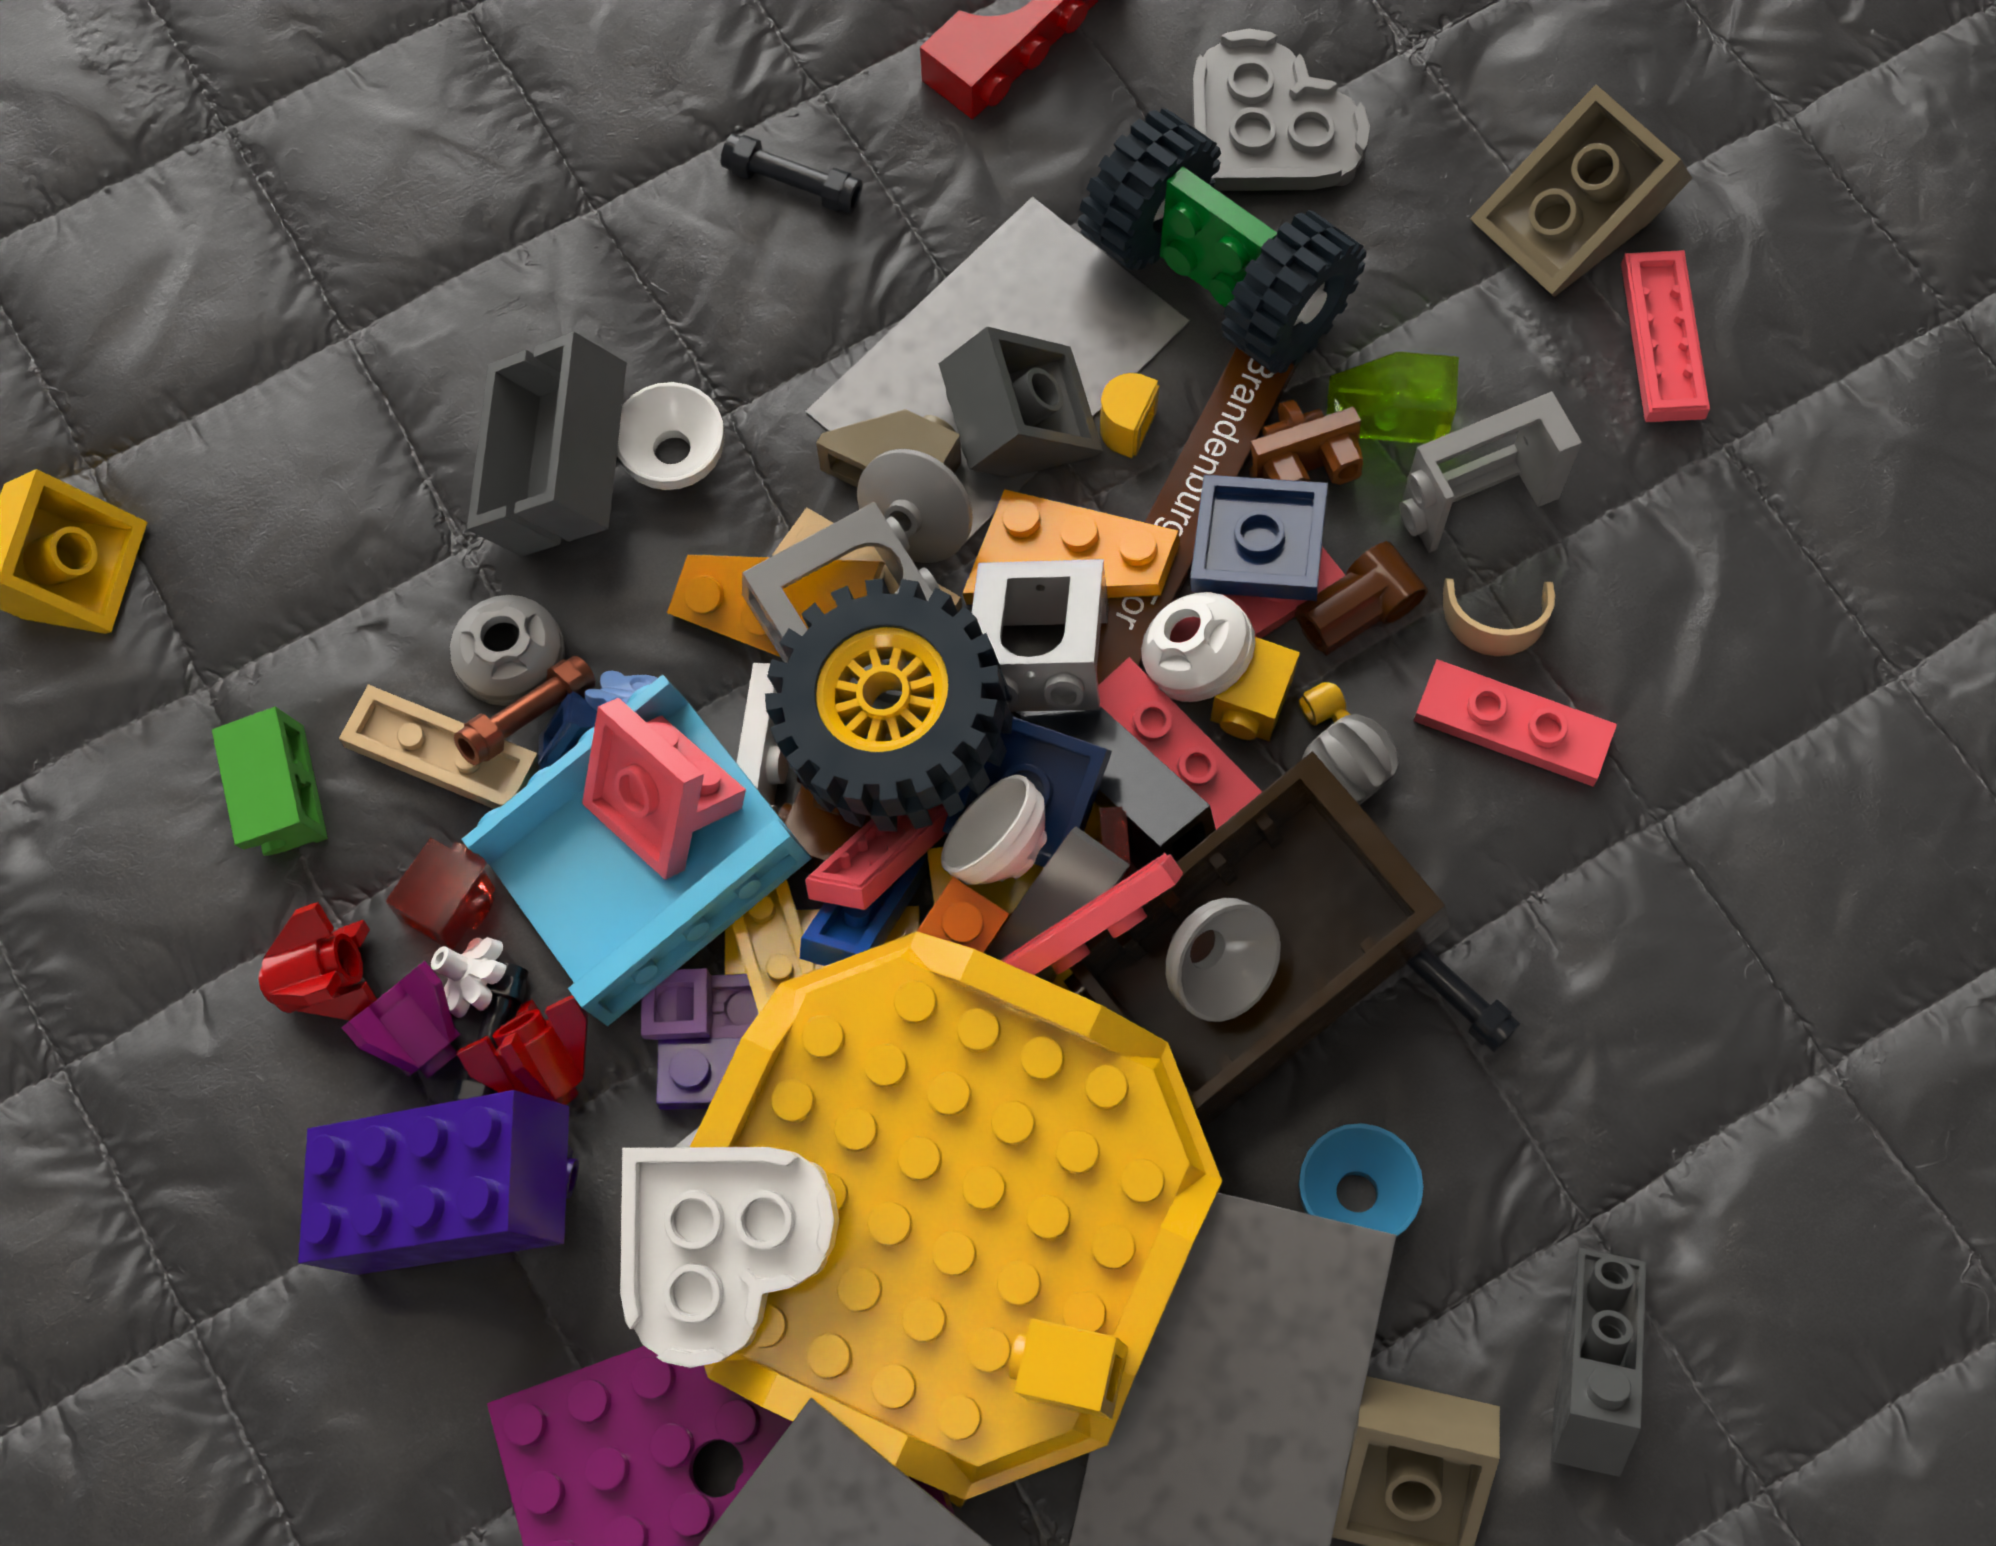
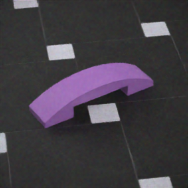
M707 968L674 971L641 999V1036L643 1039L651 1040L742 1038L759 1014L747 974L711 975Z

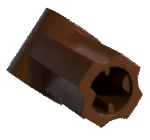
M1385 541L1370 548L1355 560L1348 568L1346 576L1317 594V601H1305L1297 606L1295 617L1302 628L1303 635L1313 648L1322 651L1327 656L1379 621L1388 625L1404 617L1425 598L1428 588L1392 543Z

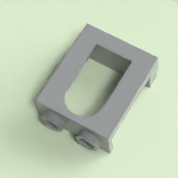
M1551 391L1417 447L1410 474L1407 476V484L1402 501L1399 504V509L1408 532L1412 536L1419 535L1429 553L1438 549L1453 502L1518 475L1521 477L1537 507L1560 498L1582 441L1554 393ZM1519 431L1513 445L1443 474L1438 466L1440 463Z
M875 502L742 572V596L785 663H788L789 659L779 642L788 628L801 636L808 629L786 596L783 588L856 549L865 546L875 547L898 585L900 586L901 579L918 581L927 601L935 587L940 589L930 571L925 567L918 570L906 552L910 549V545L901 525L892 516L885 519Z
M1104 559L978 563L971 613L977 618L982 633H987L1000 664L1011 700L1006 701L1010 712L1100 710L1097 663L1101 623L1108 622L1109 610ZM1065 624V633L1061 643L1054 650L1043 655L1033 657L1017 656L1008 652L1001 644L1003 626Z

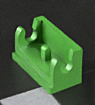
M275 706L212 729L234 843L237 847L244 850L261 845L263 856H268L311 842L318 843L328 839L304 725Z

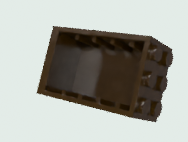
M1312 751L1176 862L1183 875L1176 885L1142 906L1147 914L1144 920L1114 939L1106 929L1087 941L1085 944L1091 953L1069 968L1073 974L1065 979L1064 983L1071 992L1103 1005L1168 1042L1199 1123L1205 1128L1450 927L1445 904ZM1237 898L1259 907L1274 921L1281 942L1279 964L1269 988L1261 999L1248 1011L1233 1019L1221 1022L1206 1021L1187 1011L1173 997L1168 988L1165 973L1169 945L1174 933L1182 922L1197 908L1213 900ZM1213 930L1203 932L1194 941L1190 951L1192 963L1204 960L1212 951L1215 944Z

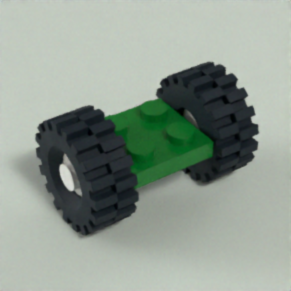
M1162 108L1160 112L1153 110L1147 113L1145 122L1140 118L1131 125L1130 134L1127 137L1122 134L1114 143L1116 149L1111 156L1105 155L1098 166L1101 168L1099 175L1092 177L1086 188L1090 195L1082 199L1079 210L1084 213L1078 218V226L1082 229L1080 233L1132 271L1134 268L1137 270L1145 269L1147 262L1152 265L1161 256L1173 271L1193 279L1207 289L1220 305L1225 307L1223 314L1227 318L1221 323V330L1224 331L1223 337L1271 373L1276 374L1279 372L1281 374L1286 372L1291 363L1295 367L1302 361L1305 352L1310 354L1318 346L1320 336L1328 334L1334 326L1332 324L1334 318L1345 310L1348 305L1346 302L1348 295L1354 293L1359 284L1356 278L1364 271L1366 264L1363 262V259L1366 257V250L1363 249L1364 246L1311 210H1307L1306 214L1301 212L1295 215L1291 224L1285 222L1278 228L1277 232L1213 188L1216 180L1211 177L1219 171L1221 164L1217 160L1221 155L1220 148L1216 146L1217 143L1168 109Z

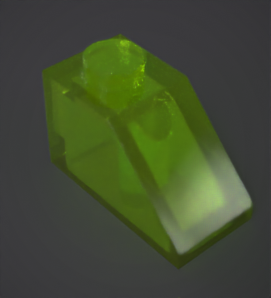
M1395 352L1331 375L1328 383L1326 415L1354 406L1361 420L1359 438L1426 444L1450 433L1456 414L1459 357Z

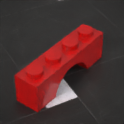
M1032 0L1014 12L999 16H980L959 10L920 46L922 81L973 120L988 105H997L1008 93L1011 83L1027 68L1029 70L1036 68L1046 57L1050 46L1065 32L1068 34L1074 32L1084 21L1088 10L1099 0Z

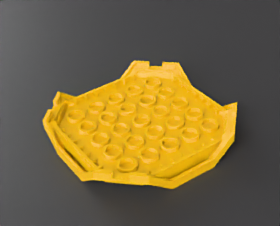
M917 931L780 983L742 1036L690 1147H771L798 1153L808 1161L820 1165L826 1172L828 1183L835 1193L839 1225L834 1248L828 1256L824 1269L796 1287L769 1292L763 1321L757 1329L753 1342L723 1361L704 1365L707 1377L792 1422L810 1398H813L905 1475L962 1500H968L1108 1446L1136 1375L1190 1251L1222 1185L1219 1171L1168 1042L1101 1004L976 949ZM1031 1318L1115 1336L1128 1346L1113 1419L1028 1401L1014 1392L1016 1380L1009 1377L1010 1356L1017 1336H1027Z

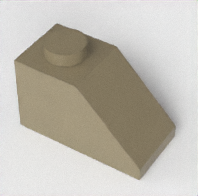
M907 409L824 432L816 442L820 470L857 488L860 476L867 465L880 454L890 450L910 449L923 452L945 464L954 474L961 464L960 434L956 433L950 424L937 416L925 415L922 417Z

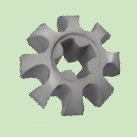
M1358 714L1347 715L1337 720L1308 745L1302 757L1303 759L1313 751L1359 805L1383 787L1395 775L1399 766L1397 747L1388 731L1373 719Z

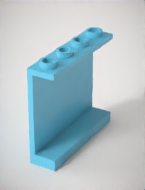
M661 675L652 684L643 686L635 691L626 705L646 722L662 715L746 789L742 809L692 833L685 871L664 880L582 804L594 727L585 732L577 745L553 765L536 772L530 778L527 786L504 805L486 813L478 822L477 827L462 838V841L469 850L491 866L572 979L574 984L568 989L581 1008L606 1026H609L812 859L690 703L664 675Z

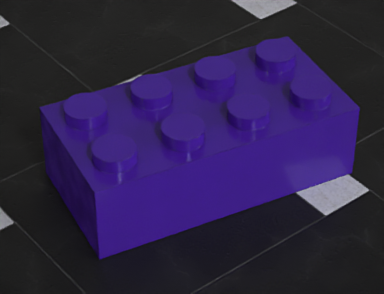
M511 1090L307 1128L298 1263L360 1275L564 1244L569 1106Z

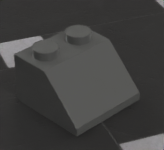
M985 327L938 363L946 388V397L951 405L958 433L960 434L962 452L967 460L969 470L1005 477H1015L1092 458L1103 451L1071 346L992 327Z

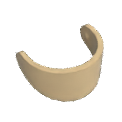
M1446 578L1444 581L1443 608L1445 619L1451 632L1465 646L1484 655L1509 656L1522 652L1532 646L1543 634L1555 605L1553 582H1544L1542 590V615L1537 621L1518 629L1492 628L1471 619L1457 603L1454 580Z

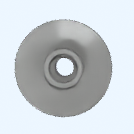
M895 449L884 452L874 458L862 472L857 488L859 509L875 502L885 519L891 516L894 517L907 536L910 549L906 552L912 561L921 563L943 561L953 556L965 544L970 535L973 522L971 502L961 481L945 464L920 451Z

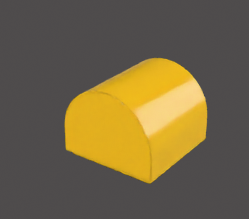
M1126 373L1113 378L1105 386L1101 396L1100 434L1104 443L1112 451L1131 459L1134 455H1137L1157 413L1158 380L1142 374Z

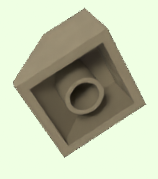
M1366 1376L1332 1538L1367 1546H1475L1500 1459V1406Z

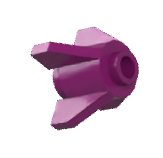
M426 961L419 964L396 985L341 1027L359 1049L401 1068L408 1077L419 1069L427 1079L457 1055V1051L451 1045V1042L461 1035L453 1025L442 981Z

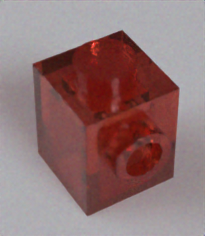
M430 837L385 902L399 921L437 944L454 950L469 927L475 929L484 921L493 905L494 897L492 894L496 888L484 870L487 862L479 854L473 853L467 846L459 842H454L449 849Z

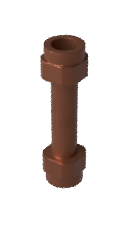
M572 656L568 660L563 659L547 669L546 682L491 718L481 713L466 722L464 728L454 734V742L458 751L472 765H478L483 761L491 760L503 752L504 739L558 703L563 702L572 691L584 698L585 691L594 688L596 684L591 668L578 656Z

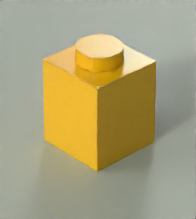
M1255 637L1253 657L1246 671L1236 683L1214 697L1210 721L1219 723L1226 733L1236 738L1253 740L1258 737L1270 741L1292 684L1300 652Z
M1031 1318L1027 1336L1018 1335L1014 1342L1009 1362V1377L1016 1380L1014 1392L1028 1401L1113 1419L1128 1346L1115 1336Z

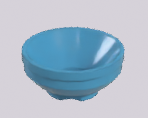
M1363 1123L1340 1126L1317 1139L1306 1154L1300 1169L1298 1183L1300 1200L1306 1214L1395 1234L1396 1237L1402 1234L1415 1219L1422 1203L1424 1188L1420 1166L1406 1143L1390 1131ZM1358 1175L1372 1183L1376 1192V1200L1372 1208L1364 1212H1352L1341 1205L1337 1197V1185L1344 1177Z

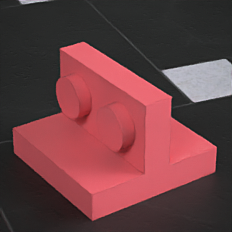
M616 698L598 706L582 804L666 880L685 871L692 833L742 809L746 789L662 715L646 722L620 698Z

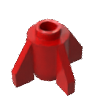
M319 902L296 909L262 961L258 980L260 989L267 1001L286 1013L298 1011L349 1021L376 1001L377 998L367 981L356 984L360 982L363 976V962L358 947H361L370 931L364 919L343 926L333 932L334 927Z
M571 995L546 1007L544 1012L549 1020H545L534 1000L531 999L521 1004L516 1014L517 1017L511 1019L494 1032L492 1037L498 1046L497 1049L489 1036H486L459 1049L457 1056L470 1077L498 1093L516 1090L567 1105L579 1094L576 1086L583 1080L585 1075L588 1031L587 1012L581 1008L574 996Z

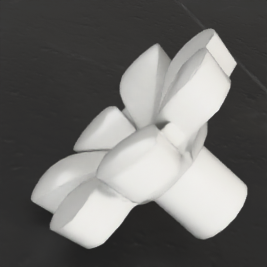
M489 937L485 939L475 938L469 943L463 954H459L446 946H442L435 952L431 960V968L448 977L444 991L450 1013L455 1017H463L467 1013L470 1004L479 1011L484 1010L490 1004L492 992L486 985L488 983L495 984L500 981L507 965L495 961L503 950L501 941Z

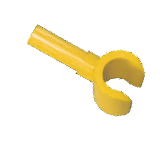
M1330 682L1321 683L1305 691L1299 699V705L1303 714L1313 726L1329 718H1332L1335 723L1340 718L1351 715L1346 710V702L1340 688Z

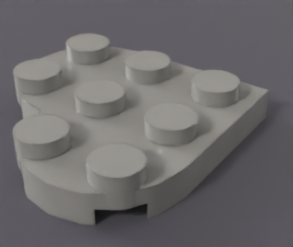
M1255 29L1227 32L1221 36V43L1208 49L1203 57L1200 54L1196 60L1192 83L1193 127L1216 142V146L1220 148L1221 155L1217 158L1221 162L1220 169L1211 177L1216 180L1213 188L1217 191L1315 190L1349 184L1355 178L1357 168L1365 157L1370 130L1365 107L1361 102L1356 106L1350 97L1336 91L1338 84L1332 80L1309 77L1302 55L1299 53L1296 58L1289 48L1276 42L1277 35L1272 32Z

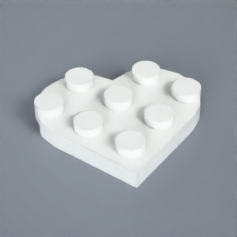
M771 1147L622 1148L620 1295L625 1322L629 1329L635 1330L642 1344L658 1355L657 1358L662 1362L689 1368L723 1361L738 1350L749 1346L753 1342L757 1329L763 1321L768 1293L796 1287L809 1277L820 1273L824 1269L828 1256L834 1248L839 1225V1214L835 1193L828 1183L824 1169L796 1152Z

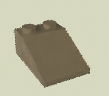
M1596 84L1476 211L1470 220L1555 297L1650 224L1692 180V177L1681 158Z

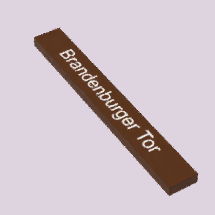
M1236 348L1144 521V523L1178 530L1180 545L1161 596L1108 598V622L1101 623L1097 663L1098 685L1128 657L1141 668L1143 664L1141 647L1150 623L1163 608L1177 599L1192 569L1203 476H1241L1252 455L1251 441L1261 437L1263 433L1262 428L1267 426L1298 364L1294 367L1291 363L1286 372L1274 374L1240 349Z

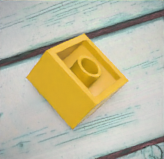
M38 469L5 483L0 494V610L24 620L103 634L112 632L148 522Z

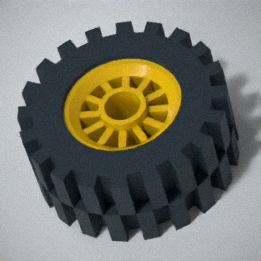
M883 578L865 580L867 596L854 599L848 586L831 592L837 607L824 614L816 603L805 610L801 615L809 629L803 636L788 628L779 644L789 660L788 663L771 660L767 677L777 693H765L766 712L775 724V726L770 727L777 746L806 790L809 789L816 802L831 813L837 807L845 822L859 827L863 826L866 815H869L879 831L897 832V816L907 815L914 828L919 829L933 825L928 812L933 807L943 804L949 817L964 809L965 807L958 793L967 785L978 796L989 785L990 780L984 769V764L987 761L1000 767L1007 750L1000 733L1011 734L1013 717L1006 702L1011 700L1005 677L987 633H982L977 618L965 606L958 612L951 595L936 587L927 601L918 581L901 579L899 593L890 594ZM884 659H890L888 665L883 664ZM872 663L871 669L867 671L863 669L864 667ZM853 677L858 681L857 684L850 682ZM889 690L902 692L899 701L892 707L887 709L873 708L874 701L883 692ZM918 715L926 718L923 722H921L916 716ZM909 728L912 732L903 737L902 731ZM886 734H891V741H884Z

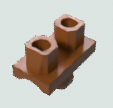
M1293 399L1279 403L1278 416L1280 422L1263 427L1264 437L1251 441L1253 467L1249 468L1250 478L1310 482L1307 471L1324 466L1331 482L1338 485L1358 479L1362 475L1363 457L1358 443L1361 420L1354 406L1324 416L1320 408L1302 414L1300 407Z

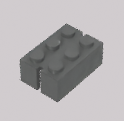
M573 331L535 346L534 354L524 350L488 364L467 523L468 531L523 557L560 545L561 538L570 542L609 529L627 362Z

